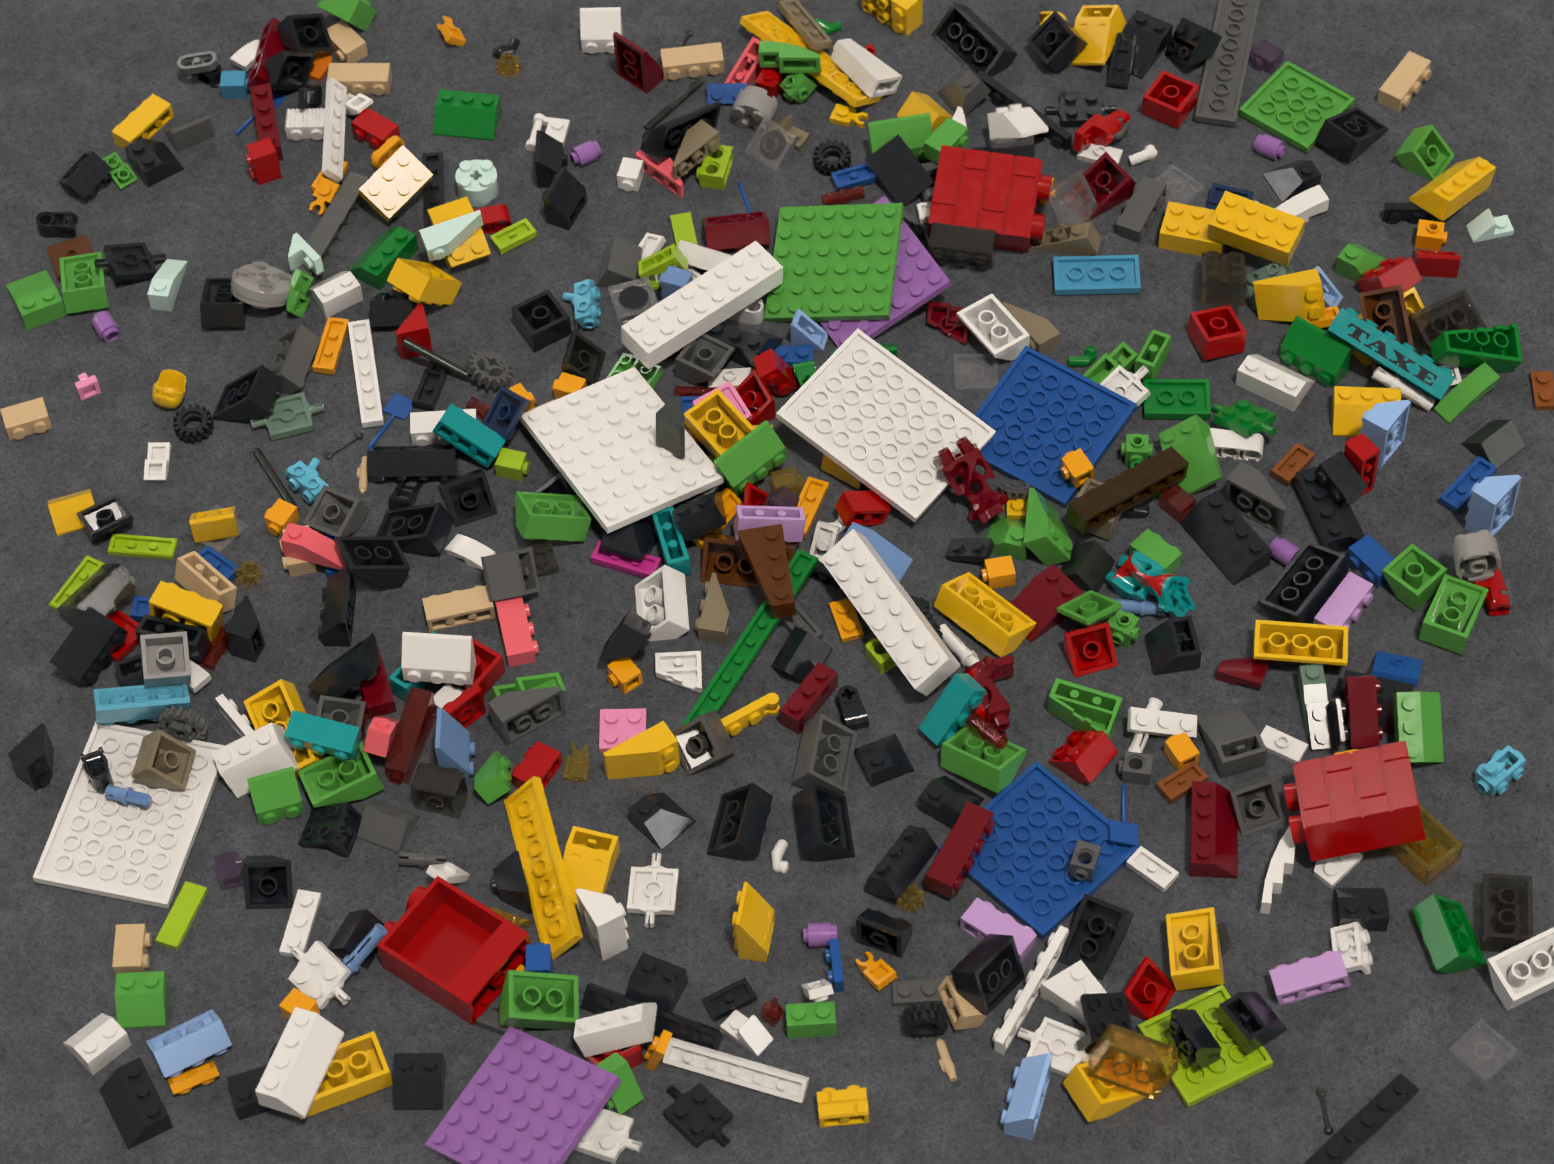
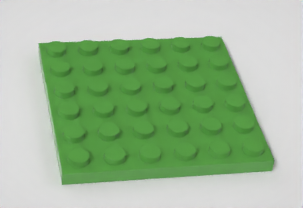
M903 203L780 207L773 258L783 266V283L768 292L764 315L765 321L792 322L797 309L803 311L813 321L890 319L905 208Z

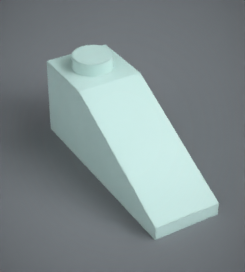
M480 210L419 230L429 261L441 260L445 256L450 255L483 225Z
M167 259L152 278L147 293L151 309L172 311L188 261Z

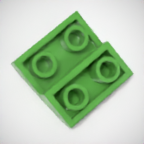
M623 353L607 378L635 367L653 389L664 373V370L659 365L648 369L635 355Z

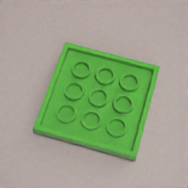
M1286 61L1239 109L1238 115L1307 153L1317 143L1315 139L1325 119L1349 110L1354 105L1355 98L1293 63Z

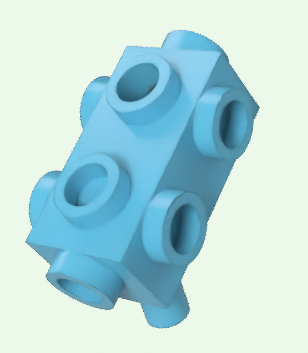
M590 279L574 283V293L565 292L563 300L572 302L575 308V320L583 329H593L599 326L601 321V309L599 307L601 294L599 288L595 287L594 281Z
M312 458L308 466L300 460L288 467L285 475L289 478V486L294 491L300 492L304 500L309 504H314L324 485L329 487L316 471L320 464V460L317 458Z
M1509 745L1502 751L1500 749L1497 750L1487 764L1482 763L1476 769L1474 782L1476 783L1477 790L1482 794L1488 793L1490 796L1496 793L1503 794L1509 787L1508 782L1512 779L1515 781L1519 780L1525 773L1526 759L1522 753L1514 750Z

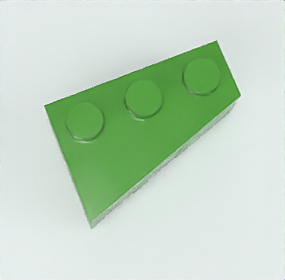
M1056 678L1049 694L1048 712L1076 730L1104 731L1111 741L1122 712L1123 698Z

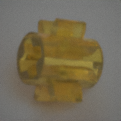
M512 53L501 54L500 60H496L498 74L505 75V78L516 76V72L521 70L519 56L515 57Z
M252 559L247 563L240 561V568H236L234 571L235 575H239L237 583L241 582L245 585V588L250 584L256 587L259 583L258 579L263 577V573L259 572L261 564H255Z
M917 884L909 885L899 900L896 899L897 907L902 906L904 913L913 911L916 914L919 906H925V900L923 899L925 898V891H919Z

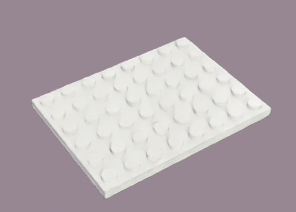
M858 328L776 413L778 420L914 523L950 485L939 466L941 461L938 451L948 447L952 455L960 452L956 441L964 436L972 444L975 443L981 451L996 433L994 429Z
M635 367L525 412L520 420L607 534L724 483L723 475L686 430L685 458H679L656 444V412L665 404Z
M95 722L83 754L86 755L97 751L98 747L102 746L109 764L108 767L113 779V786L121 788L131 787L133 791L149 794L152 797L150 806L145 808L132 804L126 806L123 802L105 799V795L109 794L94 790L80 759L33 875L34 882L169 909L219 777V771L212 752L225 745L194 739L188 743L179 740L196 750L185 790L153 788L131 777L142 739L152 733V731L115 724L102 725Z

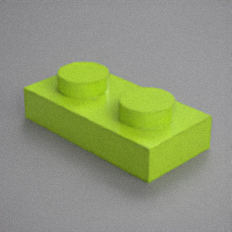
M524 218L491 235L490 242L502 255L537 237V231Z

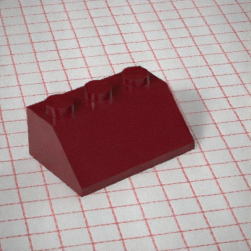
M765 211L702 218L707 248L724 252V249L730 248L733 251H740L754 241H757L763 248L766 247V244H771L769 220Z

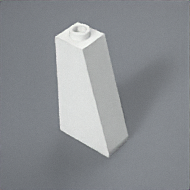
M850 38L837 40L830 58L867 96L873 98L896 92L902 79L901 74Z

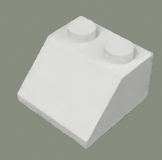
M621 7L580 8L582 53H615L613 33L617 32L623 36Z
M1011 104L1009 109L1008 107L995 108L996 112L987 114L990 138H1023L1049 131L1048 126L1031 107H1022V104Z
M342 271L309 287L308 294L326 318L363 300L361 285L351 271Z
M103 1013L63 1043L92 1075H95L132 1045L127 1032L113 1017Z

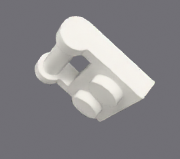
M540 113L535 114L533 118L534 125L530 138L526 141L525 149L527 151H535L536 130H541L542 125L547 126L545 133L563 143L564 148L570 120L545 117Z

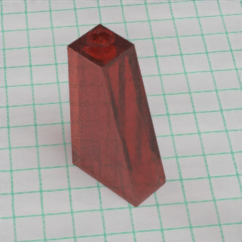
M411 687L384 767L387 779L395 784H401V782L409 784L437 719L433 692Z

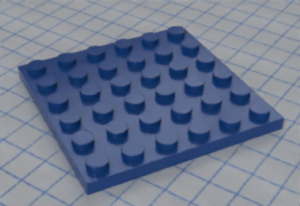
M1025 346L975 414L976 417L996 431L995 436L981 450V453L991 468L1013 480L1028 483L1041 495L1066 508L1080 487L1075 489L1071 481L1063 477L1060 471L1062 467L1061 458L1066 453L1081 448L1095 468L1136 411L1137 404Z
M1035 761L984 807L994 812L993 822L996 825L991 836H986L984 840L985 846L981 854H976L973 869L970 873L966 872L965 875L1020 922L1033 929L1037 936L1043 940L1080 906L1084 894L1091 896L1126 864V861L1141 845L1138 844L1137 847L1110 842V820L1040 763ZM1078 840L1101 846L1100 860L1093 882L1088 880L1081 881L1073 876H1069L1070 862ZM943 844L938 848V853L941 850ZM1086 861L1080 862L1082 864H1088V862Z

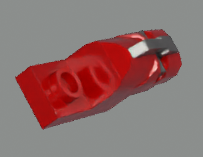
M1116 110L1107 117L1099 114L1093 115L1075 131L1073 150L1081 152L1087 146H1090L1091 143L1107 146L1115 138H1122L1130 127V115L1123 110Z
M1499 569L1494 571V576L1489 579L1476 582L1469 581L1489 589L1484 603L1490 616H1503L1510 613L1512 608L1511 583L1503 579Z

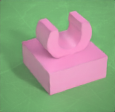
M86 372L77 375L80 381L74 384L81 401L101 393L95 375L88 377Z

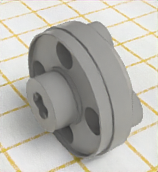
M256 261L233 270L231 293L237 299L253 308L268 309L270 307L283 306L287 304V298L291 291L290 282L292 275L265 262Z

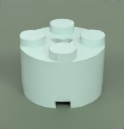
M465 160L460 163L455 174L459 198L467 196L471 206H484L498 196L497 171L490 160Z

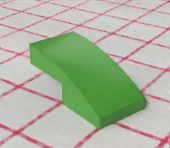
M295 269L290 282L291 291L287 298V311L302 318L311 301L310 298L306 297V294L314 277L299 269Z

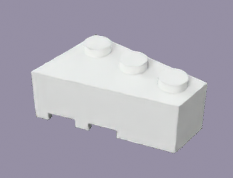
M1082 960L1043 982L1041 984L1040 997L1046 1001L1048 1000L1057 1006L1059 1010L1069 1014L1086 1027L1080 996L1083 994L1107 992Z

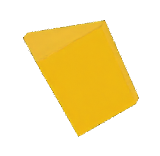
M914 91L911 92L896 115L899 118L929 113L932 133L948 117L953 118L929 95Z
M91 489L47 501L57 536L84 529L76 513L95 505Z
M236 506L191 513L189 523L195 543L239 536Z

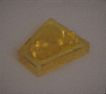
M485 905L521 929L529 930L532 925V920Z

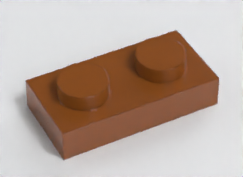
M1530 371L1529 376L1535 410H1554L1553 372Z
M1296 443L1271 469L1270 476L1289 486L1295 480V473L1305 470L1315 459V453Z
M1192 761L1156 783V789L1169 804H1172L1191 792L1192 781L1208 782V776L1195 761Z

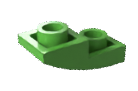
M116 151L102 159L112 168L109 172L111 174L109 179L120 191L138 181L134 172L127 163L124 164Z

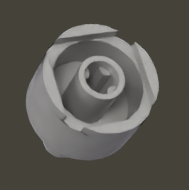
M746 86L744 90L741 89L731 110L735 125L744 129L750 126L756 132L765 133L778 108L777 99L774 96L772 98L767 95L768 91L757 86Z
M1483 529L1476 533L1460 534L1454 538L1451 551L1456 574L1459 578L1462 579V576L1468 577V581H1483L1493 577L1494 571L1497 569L1500 571L1502 562L1498 543L1489 530Z

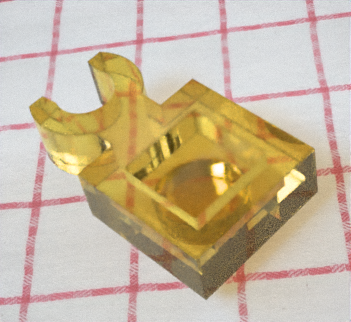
M573 742L571 744L573 756H566L564 780L587 782L590 767V757H587L589 754L588 743H585L583 750H577L576 742Z

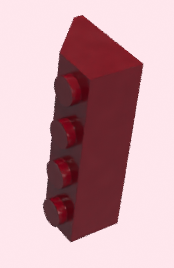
M1192 781L1190 795L1189 876L1237 879L1238 823L1229 793L1230 790L1216 782Z

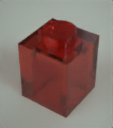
M1178 484L1171 489H1166L1161 495L1160 508L1179 524L1196 505V499Z

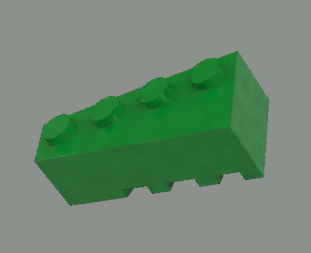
M1517 323L1510 324L1509 326L1496 325L1493 328L1478 327L1475 330L1444 331L1431 342L1433 363L1476 369L1485 362L1495 372L1510 373L1523 362Z

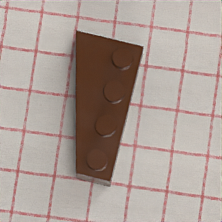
M782 524L737 531L739 545L753 571L756 582L763 593L773 618L796 616Z

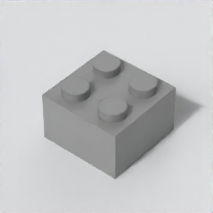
M187 631L140 635L144 687L191 683Z

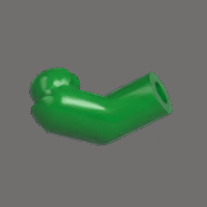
M819 18L814 19L827 35L842 30L839 20L828 23Z
M1087 346L1082 356H1069L1068 367L1089 366L1097 359V348L1095 346Z

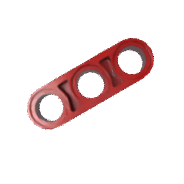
M498 204L473 209L474 212L478 210L481 212L483 220L481 228L483 233H496L512 225L509 209L506 205Z

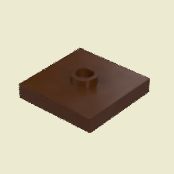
M88 235L47 247L58 281H61L59 258L94 253Z

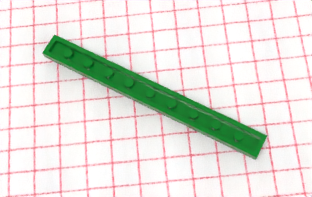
M801 549L797 550L788 564L794 599L819 563L817 557ZM765 600L681 726L711 711L716 710L718 714L720 713L782 619L773 618Z

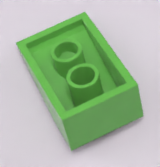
M102 252L59 258L62 296L66 314H77L83 311L109 308L104 267L95 268L94 265L95 259H103Z
M46 270L6 285L26 330L67 316L61 296Z
M1194 415L1159 434L1163 451L1172 446L1189 462L1186 478L1177 482L1183 497H1188L1223 479L1210 426L1200 417Z
M1034 487L1029 488L1023 544L1046 566L1069 561L1073 545L1057 510Z
M1445 574L1425 616L1419 639L1463 655L1489 589Z
M360 741L355 760L347 759V761H341L330 755L298 771L314 808L362 800L385 789L369 754L363 751L364 745L362 741Z

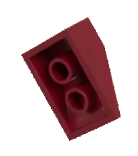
M613 33L617 75L648 94L663 81L662 67L645 50L619 33Z
M1105 152L1060 196L1085 222H1088L1126 201L1133 194L1136 182Z
M1054 564L1036 575L1011 602L1013 606L1037 623L1026 637L1031 643L1067 618L1057 612V607L1084 594Z

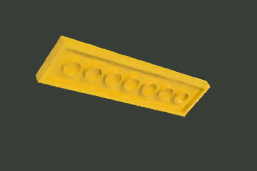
M769 11L741 17L740 24L748 32L758 36L761 41L787 43L813 51L798 32ZM823 50L813 51L820 55L821 73L806 74L817 79L819 84L828 87L834 95L843 98L852 107L881 101L882 96L873 98L867 96L830 58V55Z
M533 776L506 798L504 803L516 850L519 852L539 939L541 943L551 945L552 957L555 960L582 939L583 935L540 777Z

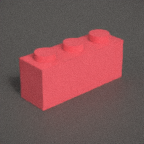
M522 596L495 601L509 667L536 662L535 654H538L539 650L537 641H532L531 638L532 635H535L533 623L527 621V617H531L528 603H523Z

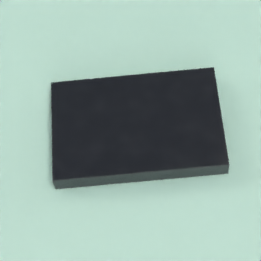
M899 134L865 159L895 201L903 203L904 207L921 196L924 190L935 185V182Z

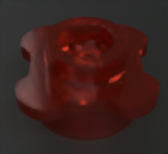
M773 998L771 1002H766L762 1009L763 1020L770 1022L771 1027H775L777 1021L783 1015V1008L778 1004L777 998Z

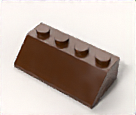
M1402 285L1358 293L1363 321L1369 319L1378 325L1376 329L1383 333L1388 331L1395 335L1397 342L1402 345L1406 342L1413 346ZM1371 360L1373 373L1376 370V368L1380 366L1387 372L1396 375L1391 371L1387 370L1386 368H1384L1383 366L1379 365L1375 361Z
M708 533L704 538L700 581H710L712 573H716L719 584L760 589L753 571L746 560V556L739 545V540H736L735 536ZM785 542L789 564L797 551V544Z

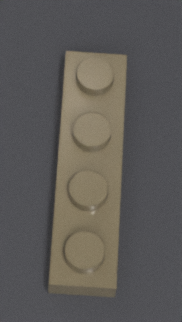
M798 0L778 1V10L813 51L832 47L830 37Z

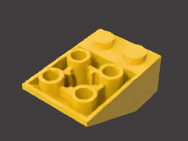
M861 0L862 8L867 14H873L881 23L888 24L898 34L901 33L907 37L923 24V0Z
M1119 5L1082 6L1075 19L1074 29L1083 37L1088 45L1069 65H1105L1113 50V46H1115L1118 32L1122 33L1126 25V20Z
M573 826L562 860L574 905H577L576 889L581 888L605 894L620 853L618 836Z
M744 882L743 890L737 893L736 905H738V912L734 911L732 926H734L733 938H735L734 950H738V958L767 962L775 924V910L748 882Z

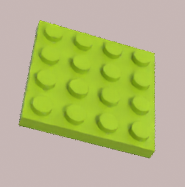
M1223 984L1140 1023L1137 1027L1140 1035L1187 1108L1273 1067V1060L1263 1046L1246 1055L1217 1019L1219 1004L1231 998ZM1172 1010H1196L1222 1048L1220 1060L1195 1073L1190 1065H1185L1181 1058L1180 1050L1177 1046L1174 1047L1170 1043L1167 1036Z

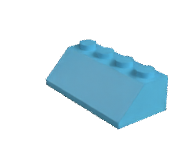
M187 684L153 687L137 685L93 689L96 724L112 725L115 722L121 721L134 723L142 719L157 721L161 712L166 707L171 709V706L176 708L183 706L184 710L188 711L190 709Z

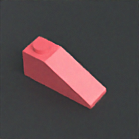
M752 37L724 83H748V86H751L756 81L763 68L760 67L759 62L760 40Z
M642 150L635 154L636 159L643 160L644 172L680 198L684 196L681 178L676 181L674 180L671 157L658 162Z
M288 523L280 540L284 556L338 570L346 567L334 540L311 528Z
M384 715L374 717L367 730L363 751L386 758L405 721Z

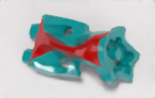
M1134 550L1130 556L1122 555L1118 560L1120 569L1117 572L1109 571L1105 576L1108 585L1114 588L1118 596L1145 601L1147 593L1154 595L1158 599L1160 610L1165 613L1168 612L1172 618L1183 617L1189 610L1196 608L1187 590V586L1191 581L1190 578L1166 574L1163 566L1137 550Z

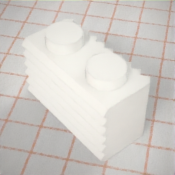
M288 108L285 122L287 139L294 141L301 139H323L325 108Z

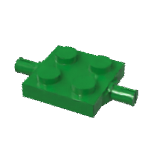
M1240 400L1229 407L1218 403L1213 405V412H1217L1214 414L1213 423L1246 437L1258 432H1265L1274 436L1277 432V427L1271 426V424L1276 422V414L1268 411L1266 408L1255 406L1246 400Z

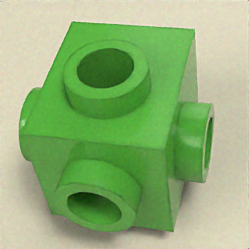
M789 73L780 84L785 91L783 95L791 102L796 100L800 104L817 87L805 73Z
M1139 433L1126 434V443H1121V456H1125V466H1130L1134 460H1147L1148 457H1152L1153 444H1148L1149 435Z
M1120 609L1115 616H1111L1108 622L1113 642L1128 649L1132 641H1136L1140 635V618Z

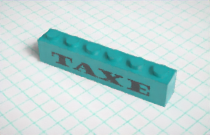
M1349 307L1347 310L1341 308L1328 328V333L1351 345L1355 350L1400 376V378L1437 401H1441L1455 379L1452 376L1453 371L1443 365L1441 368L1434 365V360L1425 354L1422 356L1414 352L1415 348L1410 344L1404 342L1402 345L1395 340L1397 337L1388 331L1383 333L1376 329L1378 325L1371 320L1366 319V321H1363L1358 317L1359 313Z

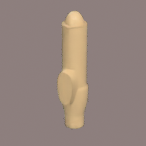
M367 456L362 457L360 467L357 469V478L359 479L358 491L361 494L367 491L368 485Z
M938 1038L935 1045L941 1058L939 1060L943 1073L947 1074L950 1082H954L958 1079L954 1063L951 1060L945 1041Z

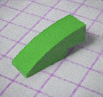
M760 41V67H779L780 73H821L819 54L792 44Z
M1123 341L1109 355L1105 353L1083 376L1100 384L1119 365L1128 372L1134 369L1138 354Z
M1484 362L1453 388L1434 407L1433 411L1450 424L1479 402L1482 396L1496 387L1500 376Z
M559 672L517 677L513 684L493 686L489 699L492 701L496 696L511 691L560 686L564 694L566 689Z

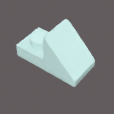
M1486 209L1466 225L1473 243L1514 234V229L1508 216L1493 217L1490 209Z
M297 232L293 234L288 254L290 270L292 271L304 264L308 270L312 269L316 275L323 272L324 268L321 257Z

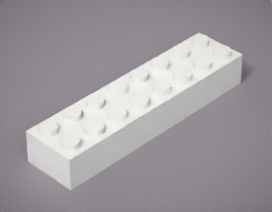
M754 241L622 325L621 342L650 369L782 284L783 266L757 241Z
M852 529L820 558L915 690L928 696L961 666L866 536Z

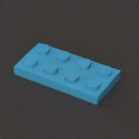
M1139 255L1053 257L1055 295L1141 293Z

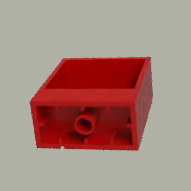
M941 145L928 221V239L1029 252L1031 239L1043 240L1046 215L1036 214L1038 200L1049 201L1052 176L1042 174V160L1038 158L995 152L989 153L988 151Z
M1406 740L1381 745L1379 748L1375 746L1352 751L1353 753L1345 752L1325 756L1324 759L1320 757L1300 761L1293 765L1296 782L1284 784L1283 786L1289 813L1300 811L1301 814L1290 816L1289 824L1294 845L1307 843L1311 862L1426 839Z
M437 876L427 888L419 886L411 893L406 903L407 911L397 923L390 920L383 925L388 933L378 943L377 948L384 969L473 1026L477 1018L484 1014L502 992L507 971L516 970L520 964L523 966L526 964V945H531L529 933Z

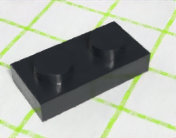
M954 538L950 540L945 557L948 561L984 562L985 559H990L994 542L992 538Z
M743 978L702 998L715 1022L733 1013L735 1009L739 1010L757 1001V996L747 979Z

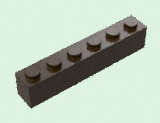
M1172 446L1164 451L1161 450L1155 456L1142 460L1135 467L1124 470L1120 475L1106 480L1104 484L1090 489L1084 495L1073 498L1068 503L1066 518L1084 535L1186 478L1189 462Z

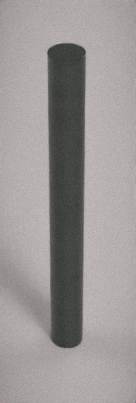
M698 78L644 125L643 128L645 130L655 128L704 84L703 80Z
M405 337L402 345L479 386L478 380H471L472 375L467 374V370Z
M254 449L253 455L281 498L297 506L261 449Z

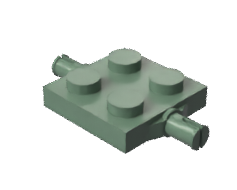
M304 392L274 399L272 404L274 407L269 415H264L262 418L250 421L252 429L265 426L270 433L271 441L313 431L312 414L325 410L323 402L310 406L306 401Z

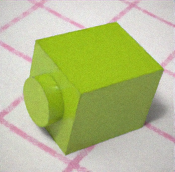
M502 447L495 463L496 476L522 482L524 475L529 474L531 463L528 462L527 453Z

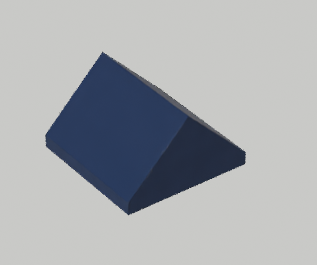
M501 385L482 424L502 437L512 440L521 423L522 415L527 412L532 401Z

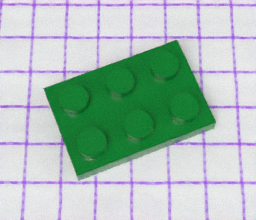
M1143 379V386L1151 393L1144 400V419H1188L1194 415L1201 419H1210L1209 379Z

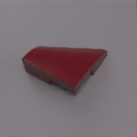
M929 302L927 324L963 345L968 344L970 330L965 324L956 323V321L963 323L957 316V312L966 307H953L950 303Z
M1253 657L1222 660L1217 669L1216 680L1235 686L1241 683L1261 689L1272 660L1254 659Z

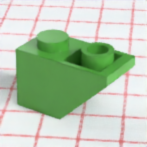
M498 750L492 753L474 776V789L487 804H490L511 790L512 764L508 757L502 756Z

